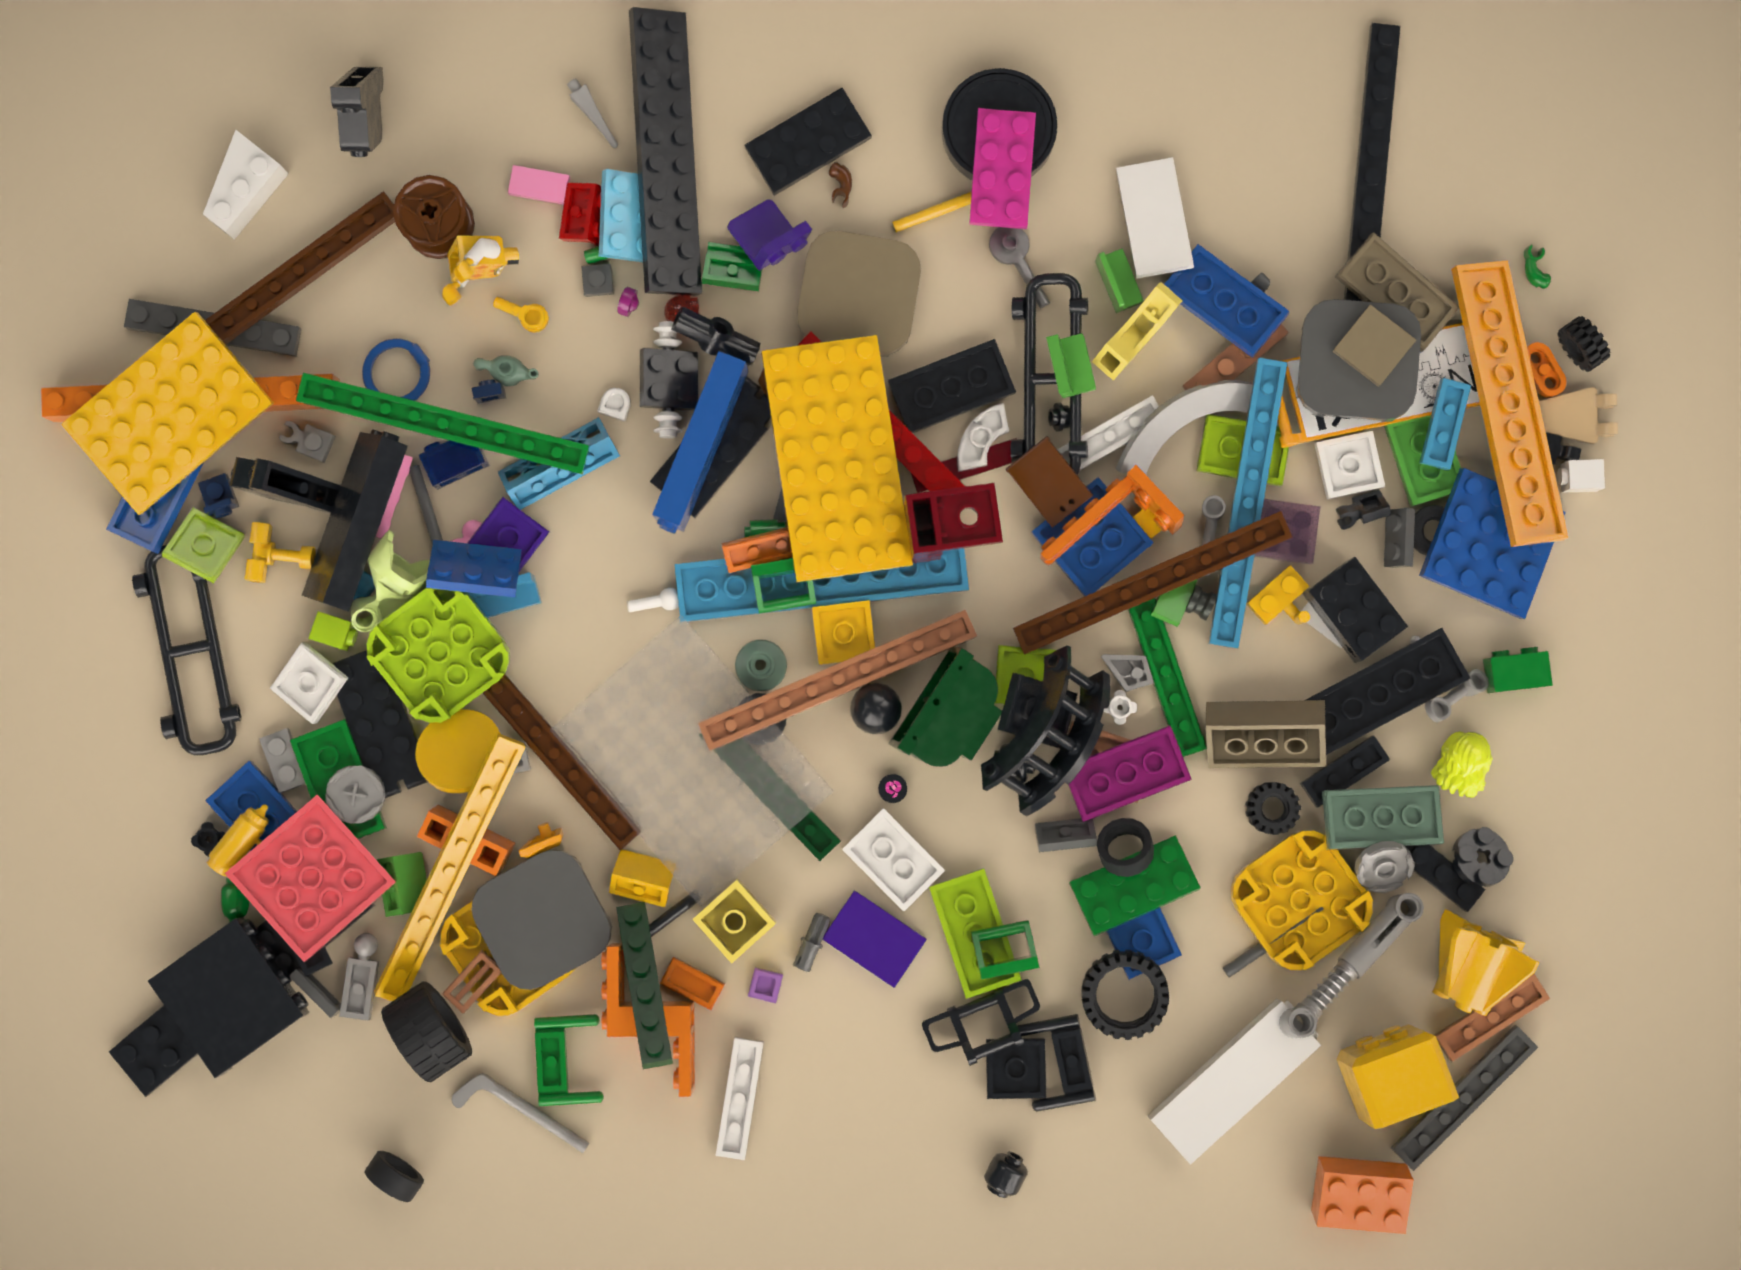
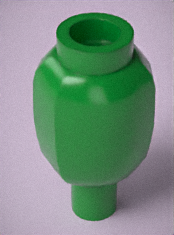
M226 878V884L221 888V907L224 916L229 919L230 923L235 918L244 917L247 914L249 900L229 878Z

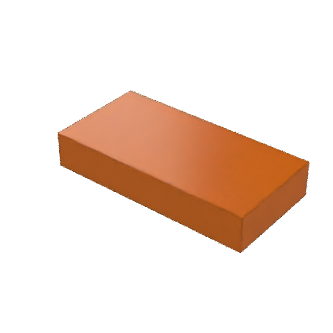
M676 957L672 958L660 981V984L709 1010H712L725 983Z

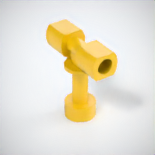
M252 522L249 542L254 544L252 559H247L244 579L250 582L265 583L267 566L273 565L275 560L299 562L300 568L311 569L316 556L315 546L302 545L300 551L277 549L276 544L271 542L273 526L268 523Z

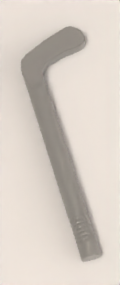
M487 1074L477 1075L452 1096L453 1105L456 1108H461L477 1090L484 1089L580 1152L584 1153L589 1145V1142L572 1133V1131L497 1083Z

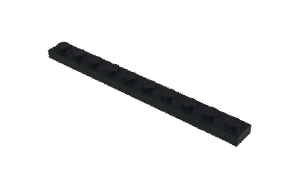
M1372 23L1370 25L1348 260L1371 233L1374 232L1381 238L1401 27L1398 25ZM1345 286L1344 300L1362 301Z

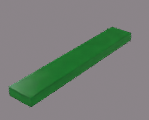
M1155 597L1128 609L1143 655L1146 656L1167 725H1171L1182 756L1185 757L1206 750L1207 746L1163 620L1151 616L1157 601Z

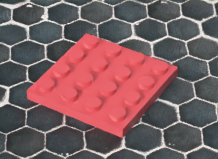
M318 794L225 873L303 962L312 957L396 883Z

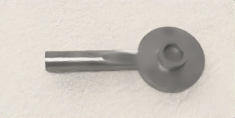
M998 227L995 229L989 240V249L992 256L1000 263L1014 264L1027 285L1035 277L1024 259L1029 250L1027 234L1018 228ZM1041 287L1036 292V302L1040 309L1050 304Z

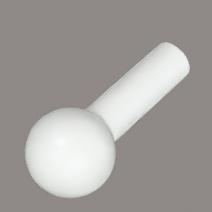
M672 587L665 588L657 596L627 601L628 612L661 606L666 610H675L679 607L677 589Z

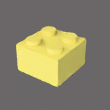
M739 879L733 882L692 919L731 964L777 923Z

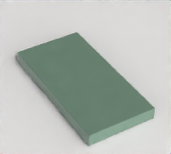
M1439 785L1322 791L1327 850L1368 848L1382 841H1395L1404 846L1444 844Z

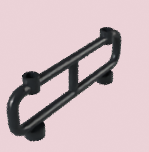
M1045 273L1037 275L1027 284L1025 297L1012 298V319L1024 320V439L1011 440L1012 463L1035 446L1036 385L1057 384L1055 373H1036V292L1038 288L1043 285L1068 286L1070 289V336L1082 334V315H1088V298H1082L1081 285L1070 274ZM1082 393L1070 396L1069 458L1070 466L1077 475L1080 472L1081 458H1088V442L1081 441Z
M163 545L159 554L151 551L147 555L145 573L132 576L136 596L138 598L150 596L173 711L172 715L161 717V730L166 740L178 737L181 747L187 753L194 756L221 752L233 744L236 737L235 722L241 721L242 716L239 705L231 704L208 583L206 579L191 572L196 585L206 640L172 646L156 568L158 560L163 558L162 551L166 547V545ZM209 651L220 705L219 713L224 725L225 734L218 741L195 744L190 739L174 658Z

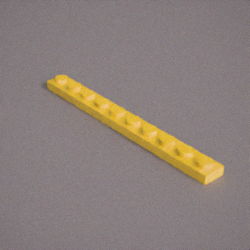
M499 733L496 734L375 987V996L394 1001L410 990L526 748L523 742Z

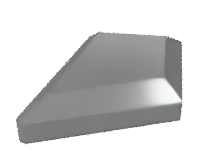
M1107 654L1101 656L1125 692L1154 684L1146 656Z

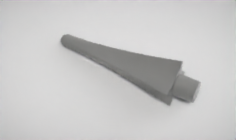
M576 78L571 80L567 84L572 92L570 99L594 123L613 148H617L618 143L604 122L587 85L581 86Z

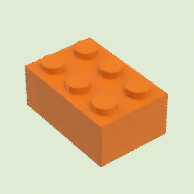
M1318 1156L1311 1207L1317 1227L1406 1234L1414 1181L1407 1164Z

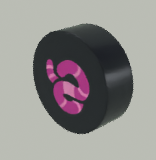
M890 774L882 778L878 791L884 801L897 803L906 796L907 784L901 776Z

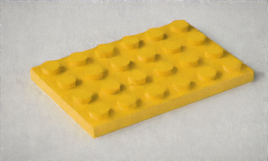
M194 312L61 425L135 512L141 515L265 412L274 402L198 312Z

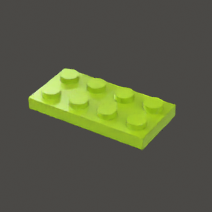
M983 868L929 886L966 999L1021 981L1019 972L981 980L971 931L1003 925L985 869ZM1007 936L980 942L984 964L1014 959Z

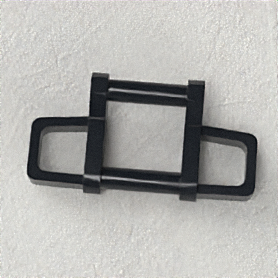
M1024 979L1003 989L1001 987L994 989V993L957 1008L954 1005L947 1008V1012L924 1020L922 1027L933 1052H941L962 1046L969 1066L978 1063V1059L1007 1047L1023 1045L1024 1041L1016 1023L1040 1009V1003L1030 980ZM1024 986L1028 989L1034 1006L1014 1018L1004 994ZM999 1004L1010 1034L972 1049L961 1019ZM950 1017L959 1041L937 1046L934 1043L929 1026L932 1023Z

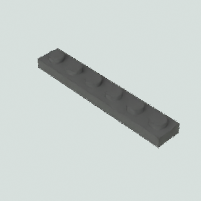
M129 299L124 327L130 330L167 335L194 312H198L204 320L214 313ZM259 320L226 345L297 357L301 328L299 326Z
M1514 1025L1454 1084L1459 1098L1427 1111L1391 1149L1414 1171L1538 1046L1518 1026Z

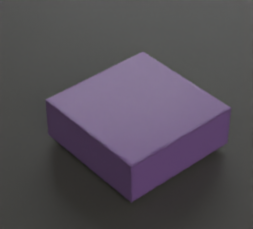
M755 967L748 997L776 1003L783 974Z

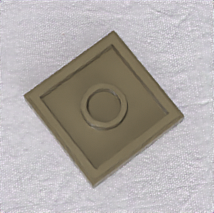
M1370 304L1332 352L1379 387L1416 342V339Z

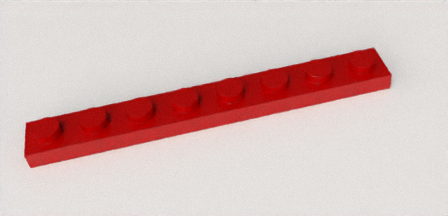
M810 331L797 346L822 343V341ZM889 410L896 458L929 491L966 487Z

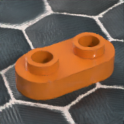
M1540 342L1528 345L1527 350L1537 392L1547 398L1557 396L1566 387L1565 374L1547 345ZM1531 354L1538 356V363L1531 361ZM1546 379H1550L1552 381V388H1548L1545 385Z

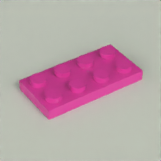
M978 108L969 225L1027 229L1036 113Z

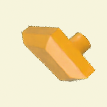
M548 822L538 825L540 835L534 836L518 850L520 856L530 858L559 846L563 838L562 828L551 831Z

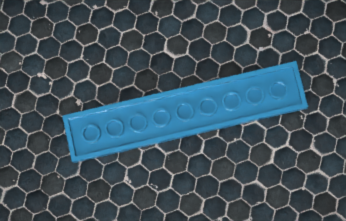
M963 548L943 551L940 560L913 563L912 566L813 580L816 604L772 612L808 609L867 600L879 601L969 591L965 550ZM725 559L674 564L681 623L759 614L751 568L729 573ZM795 573L759 579L763 601L808 594L806 581L796 583Z

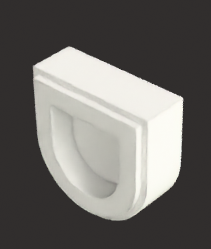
M611 388L603 394L597 411L598 413L626 421L631 407L630 398L624 390Z

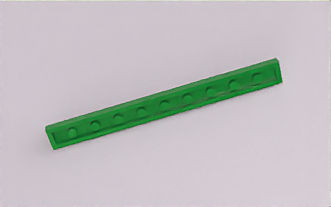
M307 373L302 375L296 398L297 402L582 475L590 449L589 445Z

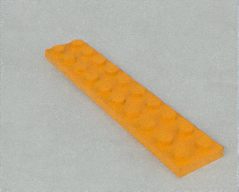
M1508 260L1456 265L1451 271L1511 547L1565 540L1569 537Z

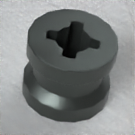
M1195 585L1185 612H1194L1199 615L1200 619L1207 620L1217 599V594L1213 592L1206 593L1202 590V587Z

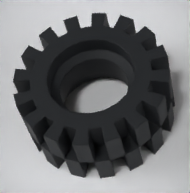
M1578 316L1559 329L1557 335L1559 343L1563 344L1562 349L1567 351L1569 359L1572 358L1574 360L1573 363L1576 366L1579 365L1581 370L1589 372L1610 357V348L1607 347V341L1603 340V334L1597 331L1596 325L1592 326L1589 319L1586 320L1585 317Z
M1266 782L1256 786L1255 790L1249 793V799L1245 803V806H1247L1245 813L1250 819L1249 823L1256 827V830L1265 834L1279 835L1280 833L1288 832V829L1296 825V820L1300 818L1298 814L1299 810H1301V805L1298 803L1300 800L1298 795L1294 794L1292 788L1287 787L1283 783ZM1269 797H1277L1283 803L1284 811L1278 819L1271 820L1263 814L1262 805Z

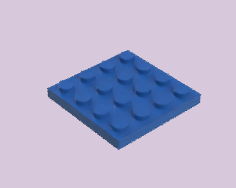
M1460 468L1419 576L1514 617L1525 619L1554 542L1511 547L1497 482L1466 468Z

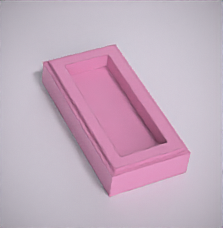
M513 165L508 194L510 196L564 205L567 183H570V175Z

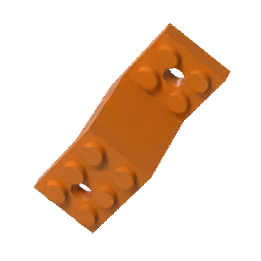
M612 943L607 946L605 952H602L601 957L602 970H607V979H605V982H602L601 988L602 1000H607V1009L602 1011V1030L607 1029V1037H637L632 1001H625V958L622 943ZM662 1001L668 1036H679L673 1042V1058L679 1059V1067H676V1071L673 1073V1088L679 1089V1097H691L695 1090V1002Z

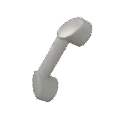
M1216 495L1207 497L1202 505V512L1206 517L1202 545L1215 539L1217 522L1225 513V502Z
M1478 669L1470 671L1468 674L1471 679L1458 685L1457 688L1446 696L1436 697L1426 702L1425 710L1427 715L1437 723L1447 719L1451 714V706L1464 696H1474L1487 689L1488 678L1486 674Z

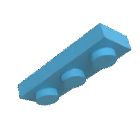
M1446 378L1440 379L1419 463L1444 470L1451 469L1471 385Z

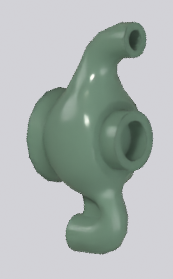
M501 355L490 361L477 358L473 362L474 367L478 371L487 369L491 376L504 386H514L521 381L534 380L539 376L537 369H528L520 360L508 355Z

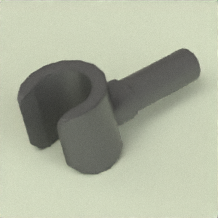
M1260 273L1251 282L1263 292L1270 286V280L1264 273Z

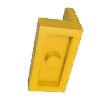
M622 849L619 852L612 872L609 893L665 907L676 870V863Z

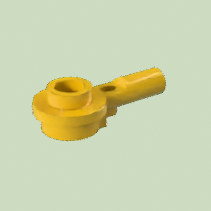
M496 297L493 302L494 308L518 317L523 328L529 332H540L548 324V312L539 304L519 306L500 297Z

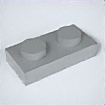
M289 728L259 738L279 793L306 784L290 740L293 738Z

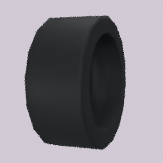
M1133 818L1113 820L1104 826L1098 835L1097 849L1101 863L1112 874L1124 877L1140 874L1148 868L1153 860L1154 845L1149 829L1140 821ZM1134 835L1141 839L1143 847L1141 852L1134 858L1118 860L1109 854L1108 848L1110 843L1119 836Z
M377 1151L364 1172L366 1177L377 1188L403 1202H411L424 1183L423 1177L415 1168L401 1158L386 1151Z

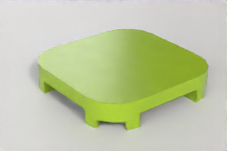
M432 588L423 589L377 624L369 633L366 644V657L371 666L374 665L407 706L410 710L409 714L416 720L420 719L429 723H441L451 718L452 715L497 683L506 673L510 662V652L504 638L468 592Z

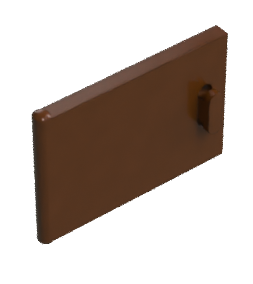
M1048 436L1006 468V472L1012 476L1052 528L1093 496Z

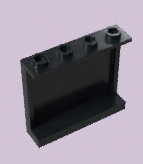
M244 917L235 918L148 980L150 986L214 1078L227 1073L234 1065L297 1020L310 1013L307 1009L309 1004L304 995L299 991L295 992L290 985L292 979L289 977L288 972L283 967L279 968L273 960L275 955L272 949L266 943H261L256 936L258 934L256 926L251 920H245Z

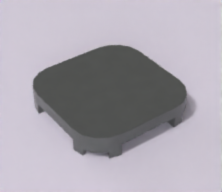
M1339 299L1324 300L1309 311L1301 329L1298 385L1296 387L1297 397L1303 406L1313 413L1312 415L1322 418L1330 416L1379 420L1382 423L1391 422L1404 415L1414 403L1417 392L1421 329L1415 314L1406 307L1397 304ZM1370 304L1416 339V342L1379 387L1332 352Z
M549 850L528 859L486 882L477 890L473 898L471 911L483 939L502 975L510 984L519 989L532 990L546 985L597 957L606 949L611 940L612 924L610 917L607 916L581 867L582 864L575 856L565 851Z

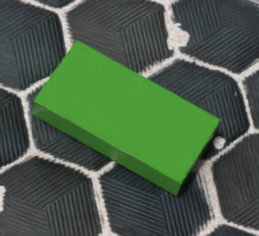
M1198 579L1158 596L1151 616L1178 627Z

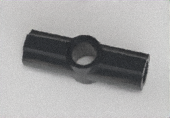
M680 307L671 330L697 341L700 348L707 354L717 356L718 351L746 361L748 366L753 364L760 349V342L734 331L732 324L721 317L709 319L685 307Z

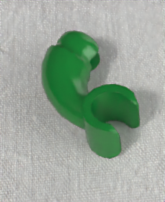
M1530 245L1524 250L1526 277L1531 285L1536 288L1545 289L1551 282L1550 274L1543 273L1536 265V262L1544 257L1545 249L1540 248L1537 257H1534L1531 254L1533 245Z

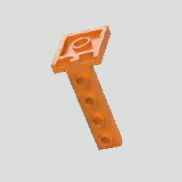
M1135 465L1127 472V476L1120 481L1117 478L1105 489L1107 494L1100 500L1094 498L1084 508L1086 511L1084 515L1079 519L1073 517L1062 528L1065 532L1057 539L1054 536L1048 539L1041 547L1043 551L1040 553V559L1046 565L1054 563L1131 492L1135 495L1134 501L1142 510L1146 511L1149 509L1156 516L1153 520L1164 532L1169 530L1172 535L1177 532L1182 526L1185 515Z

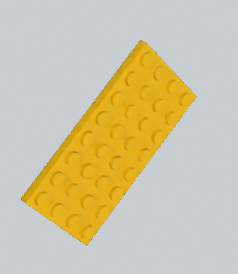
M877 335L761 351L796 583L912 566L913 562Z

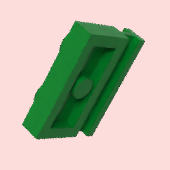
M708 242L702 284L759 292L762 270L759 271L741 246Z

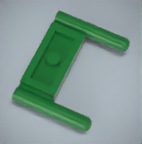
M597 1014L539 1017L534 1019L539 1107L601 1103L603 1101L604 1095L601 1091L568 1093L565 1028L597 1026L600 1022Z

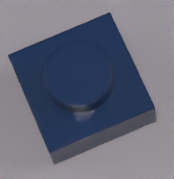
M484 380L478 383L479 386L471 388L473 399L478 404L506 398L504 386L500 382L496 383L495 380Z

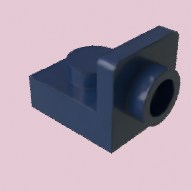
M223 473L198 483L206 505L203 508L205 514L215 516V518H222L232 514L231 509L239 507L233 487L229 486L230 479L228 474Z

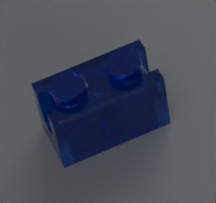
M447 441L443 444H440V442L432 443L424 448L425 452L418 455L432 486L437 490L490 466L483 449L453 441Z

